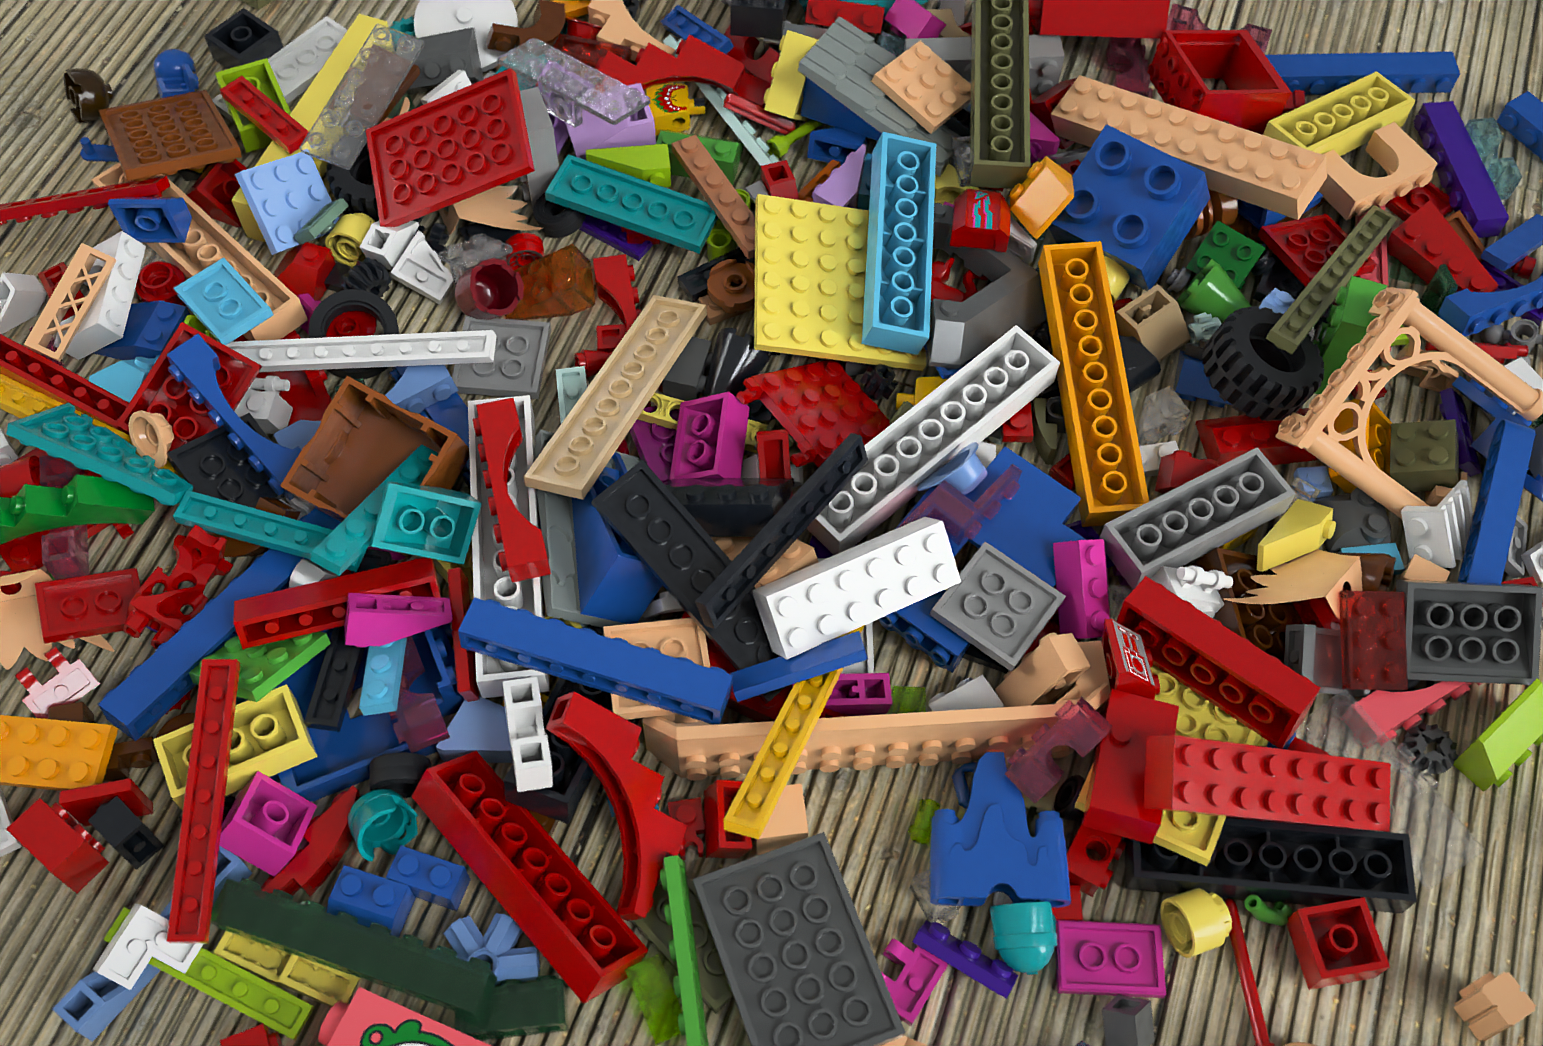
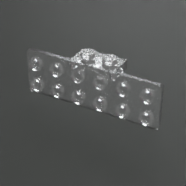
M376 24L300 146L301 152L341 168L351 169L367 142L366 129L377 125L424 48V40L387 26Z
M536 38L529 39L524 44L498 57V64L507 69L512 68L516 74L535 83V87H538L549 114L575 128L583 123L582 109L612 125H616L650 104V97L613 79Z
M1346 689L1340 691L1305 718L1295 731L1303 741L1326 751L1329 755L1391 763L1390 832L1409 834L1413 872L1427 890L1433 889L1484 852L1481 844L1439 797L1440 794L1435 788L1440 784L1426 769L1420 772L1412 762L1416 757L1404 743L1398 746L1394 741H1391Z

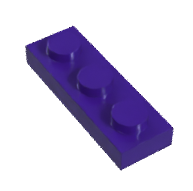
M1451 387L1440 391L1442 403L1439 404L1442 416L1445 420H1456L1459 439V469L1461 468L1464 472H1467L1470 477L1480 474L1482 471L1477 451L1471 446L1474 439L1464 400Z
M926 920L913 940V943L1006 999L1019 976L1004 961L999 959L992 960L982 954L981 949L970 941L959 940L950 934V930L940 923H931Z

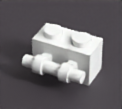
M278 376L255 377L234 412L239 417L250 413L267 434H274L286 428L289 424L293 407L280 397L279 393L280 391H289V380L280 379Z
M1194 565L1179 567L1178 569L1162 566L1151 578L1181 599L1190 602L1195 608L1211 618L1225 605L1218 590L1222 588L1228 589L1233 585V578L1225 575L1224 572L1218 570L1207 572L1203 568Z

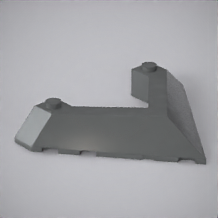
M934 203L933 248L943 249L950 255L955 253L965 261L964 266L978 277L981 278L984 275L992 281L991 284L963 302L933 299L930 307V335L926 342L929 366L959 369L966 365L968 360L977 357L1014 326L1017 325L1027 334L1038 328L1040 324L1046 322L1047 314L1039 271L1008 249L1006 252H997L989 249L950 246L953 208L949 205Z

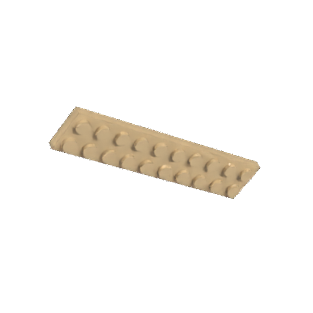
M657 295L652 296L524 475L526 487L582 500L585 498L707 315L706 305Z

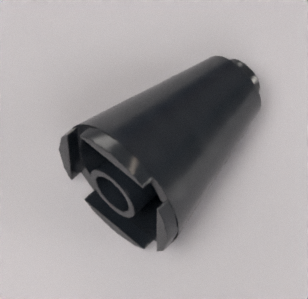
M721 329L716 338L703 397L724 392H730L736 397L738 392L747 389L743 384L744 380L758 375L767 365L771 358V355H768L769 351L754 350V336L748 333L743 338L735 335L737 329Z

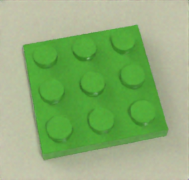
M319 631L243 649L239 637L236 636L227 640L224 646L213 655L203 659H238L241 664L237 697L258 702L331 643L327 634ZM202 660L198 666L188 672L192 682L198 685Z

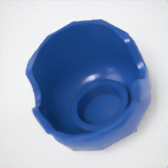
M180 49L164 50L154 61L156 78L183 77V64H189L191 71L195 72L194 61L189 53Z

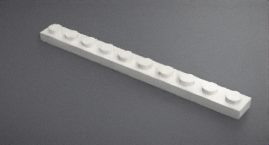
M493 330L235 341L225 346L260 364L262 368L259 372L493 363L497 336Z

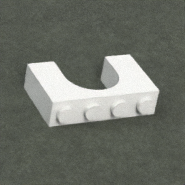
M123 231L92 247L115 258L116 263L65 352L77 360L123 338L146 248L145 245ZM97 258L88 274L101 272L106 262ZM96 279L91 280L92 285L95 283ZM76 315L62 321L60 326L73 322ZM68 329L62 331L64 336H65L66 332L68 331ZM58 332L54 342V346L56 348H58V346L61 343V339Z

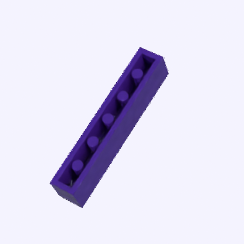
M1454 102L1423 103L1414 118V128L1421 137L1424 149L1438 163L1435 170L1439 176L1441 186L1449 196L1451 207L1454 208L1455 212L1461 211L1478 238L1499 236L1509 219L1508 213Z

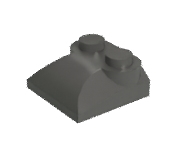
M1355 488L1349 494L1318 498L1311 501L1312 503L1333 508L1332 521L1336 522V527L1332 538L1326 539L1324 542L1327 552L1338 553L1341 548L1391 543V524L1385 507L1359 488Z

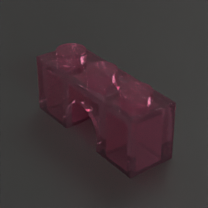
M1082 696L1074 704L1070 700L1066 701L1055 713L1059 719L1050 727L1044 723L1031 736L1035 742L1027 750L1021 746L1007 760L1011 766L1005 775L1034 804L1060 780L1064 773L1052 758L1051 750L1054 746H1070L1084 757L1108 734L1112 727Z

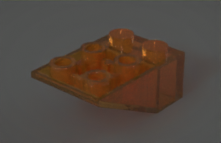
M572 243L514 270V272L520 274L524 285L523 298L519 301L513 312L505 315V318L531 320L571 316L594 306L595 296L591 261Z

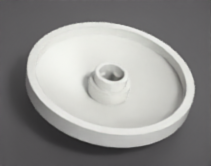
M420 0L414 15L416 38L473 27L475 29L482 73L496 67L501 60L506 59L510 54L509 52L487 49L486 39L492 23L518 27L517 13L511 0Z

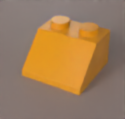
M1047 156L1040 163L1037 161L1032 165L1027 173L1028 178L1023 184L1018 183L1009 195L1010 210L1036 240L1074 198L1072 175Z

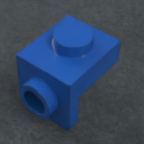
M183 64V77L156 78V87L160 97L164 98L195 92V89L199 88L197 74L192 73L189 64Z

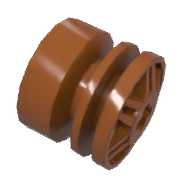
M1209 189L1210 200L1184 239L1191 240L1205 235L1211 231L1217 220L1227 226L1233 224L1238 214L1237 199Z

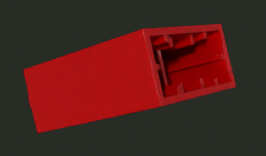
M1029 0V19L1040 35L1161 39L1164 30L1167 28L1170 0Z

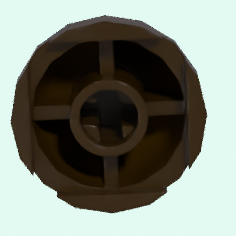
M86 68L65 70L67 72L64 73L65 93L67 100H71L75 107L70 108L75 120L78 123H85L100 119L99 110L109 108V100H113L110 84H105L101 76Z

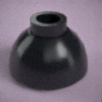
M1074 775L1065 780L1056 794L1054 810L1059 812L1062 819L1079 820L1083 818L1084 811L1074 807L1086 780L1080 775Z

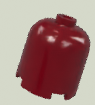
M492 258L478 263L459 278L455 286V299L458 307L466 316L490 320L513 312L519 301L523 298L524 285L520 274L514 272L505 260Z

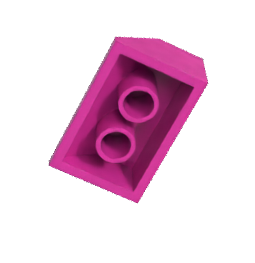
M730 392L681 402L669 480L741 478L750 407L746 404L743 405Z
M1094 539L1053 543L1056 589L1066 596L1058 608L1060 634L1072 633L1075 639L1102 637L1104 620L1111 619L1105 540Z

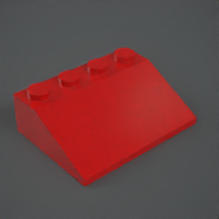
M181 322L116 425L129 433V419L134 412L143 410L148 413L163 415L169 425L172 426L174 439L168 452L218 428L207 414L210 410L203 403L198 405L189 395L187 390L190 388L184 381L178 383L168 370L170 363L167 354L196 334H199L218 355L221 368L216 371L217 382L225 399L234 411L262 366Z

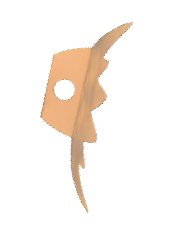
M516 185L497 186L449 205L448 212L444 208L439 210L449 235L455 231L459 218L511 230H540L544 228L518 222L528 218L512 213V211L527 205L523 201L506 199L518 189Z
M1317 549L1290 560V563H1283L1271 568L1270 570L1277 575L1251 576L1250 578L1253 581L1266 586V588L1246 591V593L1258 596L1223 599L1246 604H1277L1326 597L1334 615L1340 619L1363 591L1360 556L1340 555ZM1345 581H1348L1351 587V596L1345 599L1343 596V584Z
M41 569L0 577V663L6 670L14 666L22 653L23 647L37 658L49 661L44 654L52 649V643L44 644L35 583L53 580ZM20 582L22 586L19 592L12 595L1 591V586ZM101 635L79 638L114 652L111 645ZM74 639L59 641V643L66 647L75 648Z

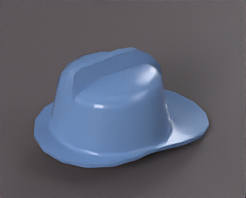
M973 442L963 448L947 464L923 480L918 485L917 490L923 491L937 485L949 494L957 496L968 494L974 490L987 476L986 468L975 453L979 446L978 443Z

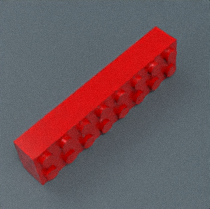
M1176 735L1147 736L1144 808L1312 826L1390 832L1391 763Z
M477 751L426 769L411 797L581 1002L585 1004L631 977L648 953V948L526 808L505 801L504 782Z

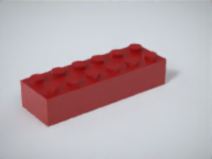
M1147 576L1142 579L1123 601L1117 622L1142 635L1145 648H1150L1153 665L1168 673L1177 681L1189 687L1192 691L1279 749L1285 746L1302 724L1321 689L1319 686Z

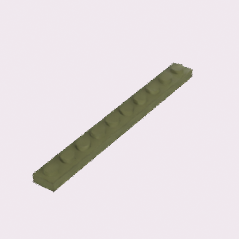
M1373 205L1270 330L1266 339L1274 343L1277 348L1293 354L1335 301L1340 287H1346L1351 276L1357 273L1398 218Z

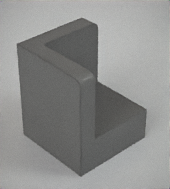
M1118 994L1102 1009L1106 1046H1151L1154 1043V1026L1150 1000Z

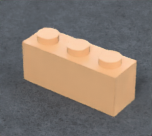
M1050 633L1040 639V645L1034 651L1021 658L1022 663L1016 669L1004 675V681L995 688L1004 707L1051 704L1091 667L1072 633L1060 635Z

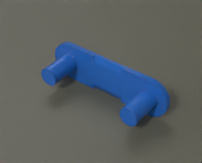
M88 137L81 138L80 143L83 148L80 155L84 160L119 162L113 146L92 144Z

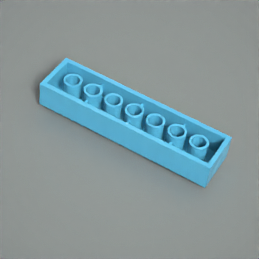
M882 132L872 151L862 344L918 355L929 339L936 143Z

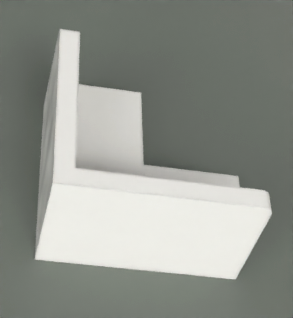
M135 903L93 970L131 990L152 956L185 973L203 944L168 943L169 920L143 905Z

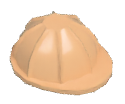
M143 410L134 412L129 419L128 425L133 446L137 448L136 450L142 458L146 455L155 460V467H164L167 463V452L174 439L172 426L169 425L163 415L158 413H148Z

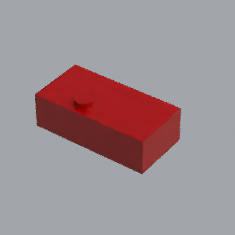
M1111 689L1103 710L1082 826L1152 844L1161 826L1163 810L1144 808L1147 736L1175 735L1179 706Z

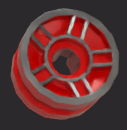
M519 233L511 236L506 241V262L514 272H518L520 275H532L544 268V245L540 237L531 233Z

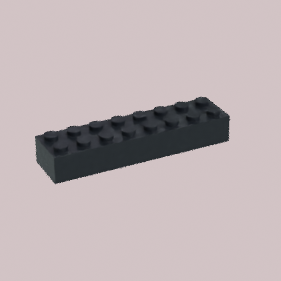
M1226 818L1207 866L1153 842L1148 844L1124 837V841L1127 842L1124 848L1125 889L1181 894L1195 888H1201L1207 893H1216L1221 898L1245 900L1250 895H1257L1264 902L1282 901L1287 904L1309 906L1365 897L1370 911L1400 914L1417 902L1409 834Z

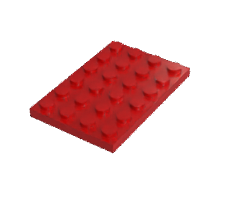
M512 68L366 129L380 227L400 226L535 171L517 74Z

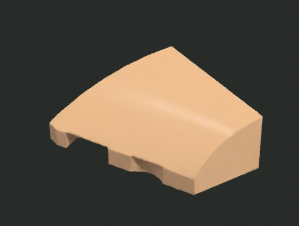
M1409 344L1405 345L1394 359L1406 356ZM1439 360L1422 361L1399 372L1419 377L1418 387L1437 392L1452 388V383L1459 376L1457 370Z

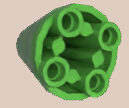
M1213 259L1198 272L1190 282L1191 285L1176 300L1183 310L1195 315L1206 312L1207 315L1211 314L1212 318L1218 317L1221 324L1235 310L1251 307L1250 303L1221 265Z

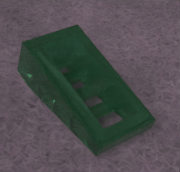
M1446 264L1439 266L1420 298V303L1436 315H1438L1445 297L1456 293L1458 288Z

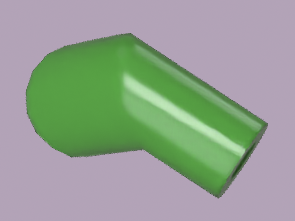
M1250 895L1244 901L1245 908L1255 919L1277 926L1287 924V919L1293 913L1292 908L1287 904L1284 905L1282 901L1275 902L1273 908L1268 907L1257 895Z

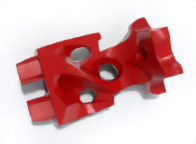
M196 524L187 536L178 534L173 543V549L176 552L177 558L175 568L170 576L163 573V569L159 566L153 571L129 603L126 615L127 620L123 631L134 638H139L146 628L156 633L150 644L154 649H157L159 645L172 638L186 621L193 619L204 609L209 599L203 595L206 585L216 575L224 576L233 568V564L224 558L227 539L222 536H212ZM185 581L194 583V587L178 589V585ZM156 583L164 584L163 593L157 595L152 593ZM188 605L193 608V611L189 615H183L181 608Z

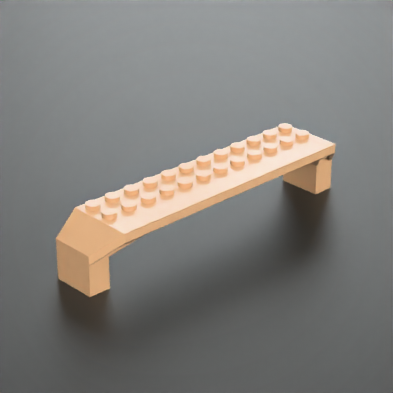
M1078 642L1091 667L1062 693V698L1055 704L819 718L792 774H802L807 770L820 769L822 772H835L840 768L853 767L855 770H867L878 765H886L888 768H900L910 763H919L921 766H933L942 761L965 764L971 760L980 759L986 752H1004L1005 758L1017 757L1019 760H1030L1039 755H1050L1052 758L1066 757L1076 750L1099 722L1111 691L1102 642ZM681 714L643 718L646 749L680 778L687 777L689 780L699 781L707 776L720 775L722 778L731 779L740 776V774H748L775 721L710 725L704 721Z

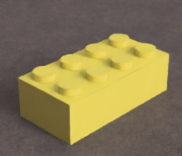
M287 684L270 691L258 702L247 700L236 705L225 796L243 789L257 771L271 777L318 757L297 700ZM194 723L153 739L171 797L182 811Z

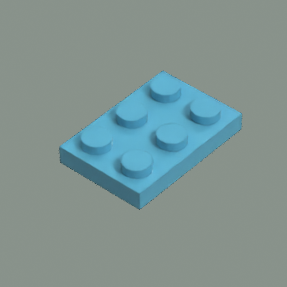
M225 258L220 259L174 287L177 296L216 340L224 345L229 344L273 316L271 308Z

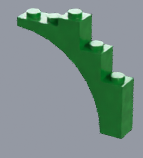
M78 474L63 488L24 484L18 494L12 498L0 497V545L36 532L67 526L104 523L143 525L155 511L154 498L146 494L135 493L128 486L118 482L107 481L102 477Z

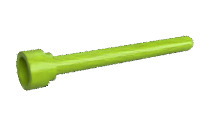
M811 119L785 136L775 135L766 141V144L770 147L768 153L770 156L774 154L778 159L787 154L791 144L824 123Z

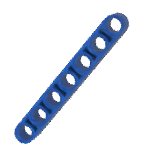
M1502 419L1494 430L1458 582L1499 584L1502 582L1535 439V430Z

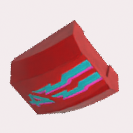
M966 189L954 199L950 246L989 249L997 252L1007 251L1010 238L1011 211L1010 205L1000 192Z

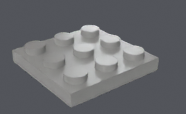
M465 316L462 331L493 330L497 338L493 363L455 364L452 379L459 390L457 393L502 397L530 395V399H538L551 334L550 322L499 318L484 320Z
M984 542L960 572L961 582L946 590L932 608L930 615L1012 672L1066 596L987 542Z

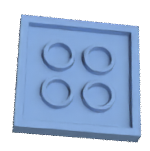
M309 150L235 174L272 255L300 245L294 238V234L326 204L332 202ZM339 216L333 221L334 224L339 220ZM328 231L324 235H321L320 233L315 239L328 235L330 231Z

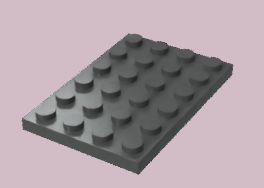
M824 832L692 879L751 1046H880L905 1036L906 1032Z

